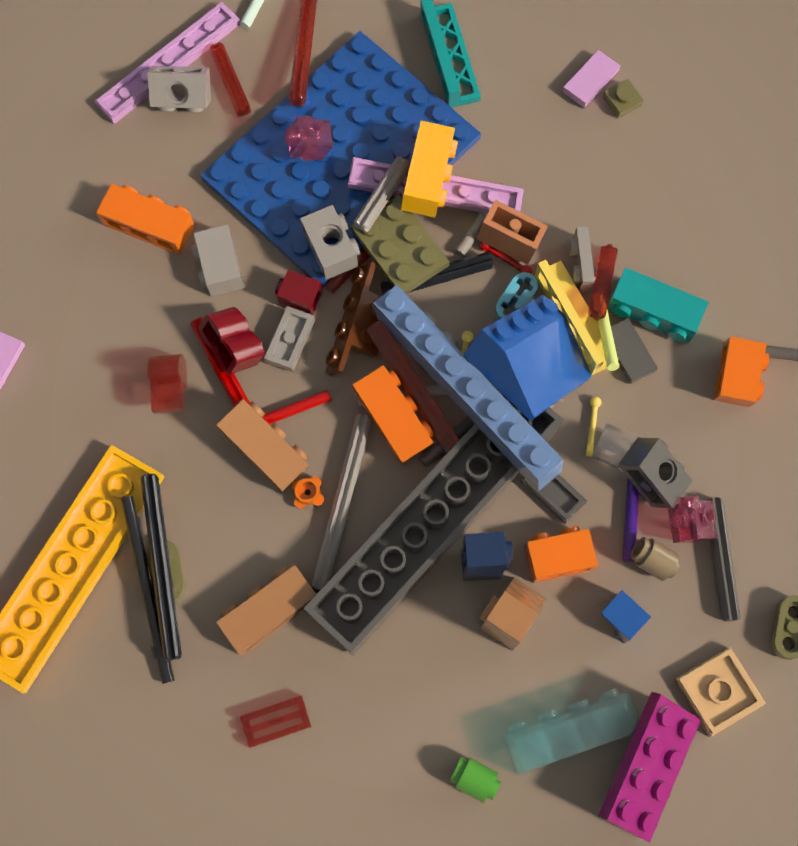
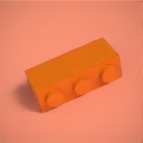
M111 183L96 212L104 226L180 256L195 228L190 212L178 205L174 207L166 205L161 199L153 195L143 196L127 185L120 187Z
M383 365L352 384L357 397L402 465L432 446L434 442L431 438L435 435L425 420L420 422L414 413L418 408L409 395L404 397L398 387L402 384L396 373L392 369L387 371Z

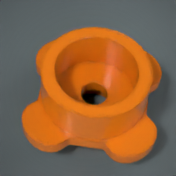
M313 476L310 479H296L293 481L291 487L295 491L296 496L294 505L298 509H304L307 505L314 504L315 506H320L323 504L324 496L320 492L322 484L320 478ZM310 490V495H306L305 491Z

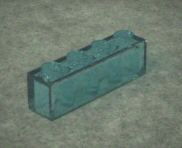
M614 689L600 694L599 698L601 701L589 705L586 699L569 705L570 712L558 716L557 711L554 710L538 716L540 723L528 727L526 721L507 727L509 734L502 737L515 774L520 775L633 734L639 719L629 693L619 694L618 690Z

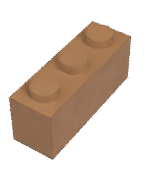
M242 399L216 427L282 493L308 468L309 464L305 461L308 456L296 444L291 447L284 440L287 435L275 423L270 426L262 418L265 413L253 401L248 404Z
M295 565L291 568L288 566L281 568L272 576L274 580L265 587L262 584L258 585L246 595L248 599L239 606L236 603L232 604L221 612L222 618L216 623L239 655H245L304 611L303 608L316 595Z

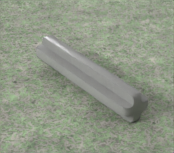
M400 156L394 159L354 220L356 228L364 232L370 230L409 170L408 160Z

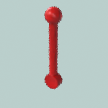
M480 242L479 248L482 251H489L520 270V273L527 272L532 274L533 269L531 266H523L497 249Z

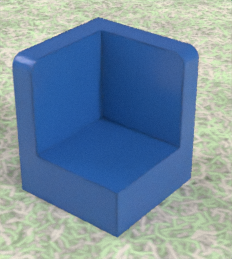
M623 590L617 593L601 612V615L618 630L615 635L624 643L631 640L651 618Z

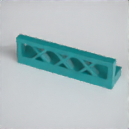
M420 0V16L447 104L453 108L481 101L480 91L453 4L448 3L434 6L433 0ZM448 13L450 21L445 27L439 23L438 15ZM446 35L457 41L453 50L446 46L444 39ZM453 59L464 64L460 74L453 69L451 62ZM460 82L471 87L472 94L460 96Z

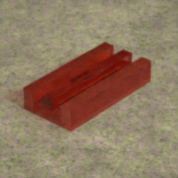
M302 695L240 716L249 748L312 727ZM297 704L299 706L298 711L253 726L250 725V720ZM302 717L303 723L254 739V732Z

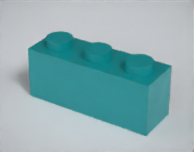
M625 267L607 308L621 318H632L639 321L647 329H658L665 332L673 340L690 342L698 330L709 302Z

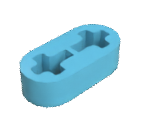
M522 272L512 279L497 302L495 309L497 320L507 316L503 314L504 308H508L512 301L516 303L514 306V311L533 300L537 292L538 282L532 274ZM525 282L528 283L529 290H524L521 296L517 295L519 286Z

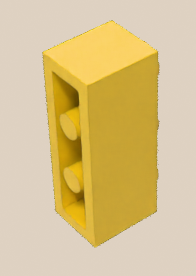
M420 121L403 194L402 211L435 218L437 208H444L447 190L442 189L443 182L449 183L453 165L447 164L448 158H455L458 141L453 140L455 128Z

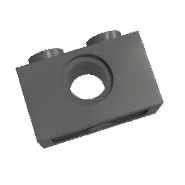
M637 438L618 464L651 507L674 509L692 483L691 478L684 471V466L673 457L668 450L667 444L659 438Z

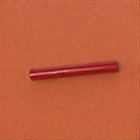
M324 390L265 413L262 418L270 425L329 402L331 397L328 390Z

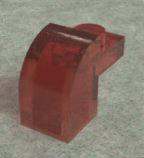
M182 354L150 356L147 376L150 380L151 411L154 414L184 411L183 389H187V367L184 356Z

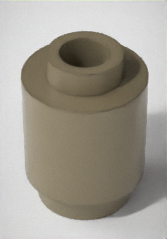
M642 537L632 549L631 559L635 561L636 566L661 581L673 578L680 568V562H678L679 555L653 538L648 540Z

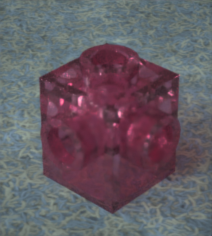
M297 116L285 133V143L289 145L290 157L301 158L304 161H322L333 147L330 121L313 119L310 116Z
M686 496L680 499V503L676 504L674 509L668 508L673 543H696L718 538L716 513L712 501H699V496Z

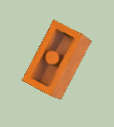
M732 336L723 343L713 400L744 407H750L757 403V400H761L764 391V383L760 382L762 371H766L769 363V354L765 353L767 343Z
M579 526L562 529L561 535L552 537L549 536V533L533 535L530 537L531 541H528L524 547L533 583L593 571L598 566L589 529L580 530Z

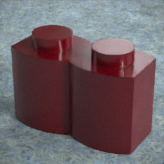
M236 307L207 314L198 326L204 342L214 351L219 365L228 375L257 366L265 355L261 340L249 330L246 317Z

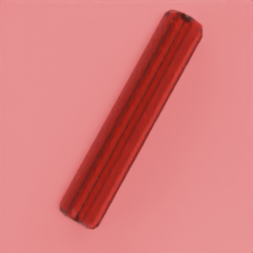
M221 42L212 44L210 46L211 55L237 116L249 115L251 112L250 105L224 44Z
M612 244L602 246L600 249L588 315L596 321L605 318L618 254V249L613 247Z

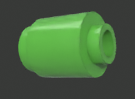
M461 757L450 779L451 782L456 784L455 788L482 803L485 802L486 798L493 800L501 784L496 779L498 772L472 758L467 760Z

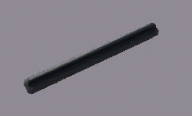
M146 474L141 476L140 479L164 660L173 661L182 657L159 477L156 474Z

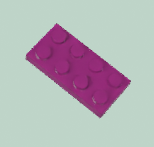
M651 691L598 816L650 843L701 719L663 695Z

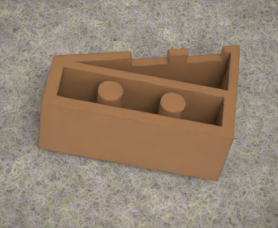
M514 577L502 596L498 598L494 595L479 618L484 622L481 630L510 650H513L522 641L534 623L546 598Z

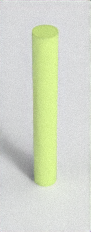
M597 293L593 296V302L606 366L609 371H614L619 368L605 296L603 293Z

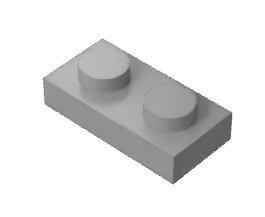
M588 226L576 227L574 237L569 239L570 256H575L576 265L572 266V278L574 283H578L579 292L586 293L591 292L595 282Z
M287 306L264 357L265 362L293 372L315 322V316Z

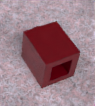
M290 270L287 271L284 279H279L275 289V295H277L280 307L286 308L289 306L314 315L323 294L321 281Z

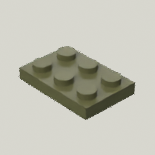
M398 194L387 202L369 231L359 230L356 228L355 223L350 225L352 233L377 264L393 287L398 285L407 294L447 268L450 261L415 215L401 210L402 198Z

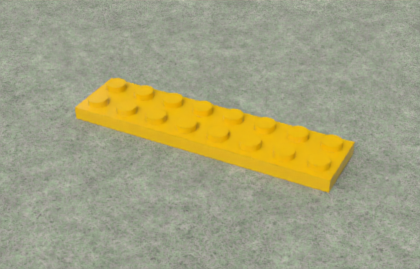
M113 445L109 447L0 613V680L21 693H27L129 534L121 498L133 495L139 518L144 510L141 476L156 474L159 477V484H161L165 478L163 474Z

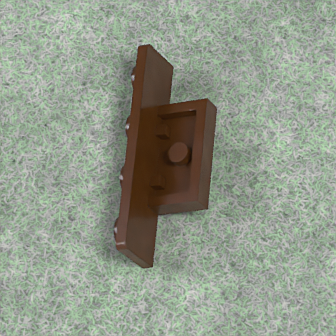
M372 261L358 267L352 275L351 283H353V286L343 303V310L345 311L342 321L338 323L334 332L336 340L326 357V364L328 365L325 373L330 376L344 371L350 348L370 358L376 357L386 327L377 319L373 304L381 296L369 291L377 265Z

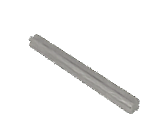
M357 414L311 584L312 588L318 591L331 579L372 424V418L368 415Z

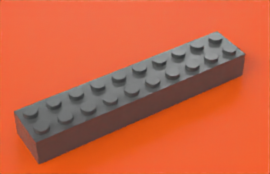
M502 394L546 442L560 428L563 418L551 408H548L530 421ZM474 424L303 609L353 656L520 471L481 429Z

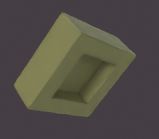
M629 79L604 91L603 98L617 118L642 106L643 99Z

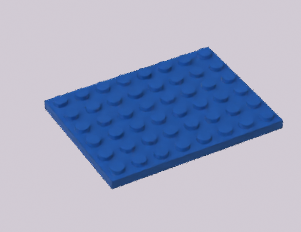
M359 31L200 176L203 182L307 277L321 281L323 289L336 276L325 280L303 233L300 218L333 205L337 214L342 213L346 219L349 228L346 230L349 239L354 238L356 240L360 253L364 250V247L352 233L350 225L354 223V220L373 192L348 188L353 157L392 164L394 159L400 156L408 160L410 166L420 121H426L455 128L453 140L458 141L455 158L449 157L447 163L453 165L481 138V132L363 32ZM330 238L325 243L333 245L339 240Z

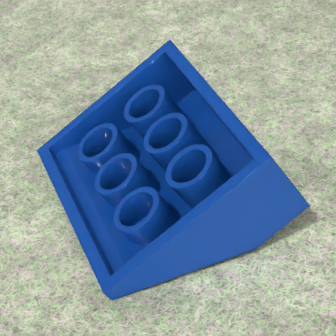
M545 295L483 328L463 354L530 421L584 384L592 376L565 314L558 309L557 304L553 300L548 299Z

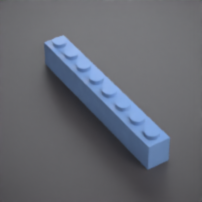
M395 285L373 303L377 319L537 491H540L562 472L563 459L398 285Z

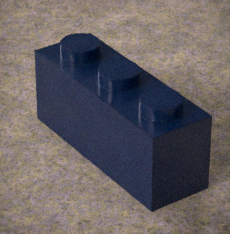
M505 531L464 535L461 547L463 581L501 579L504 571L510 565V560H513L511 540L506 541Z

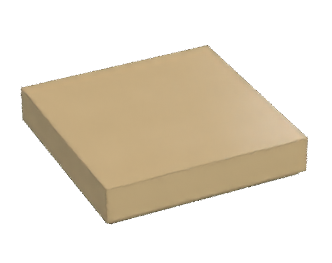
M731 647L725 648L674 679L697 718L701 719L700 723L709 737L714 736L766 704Z

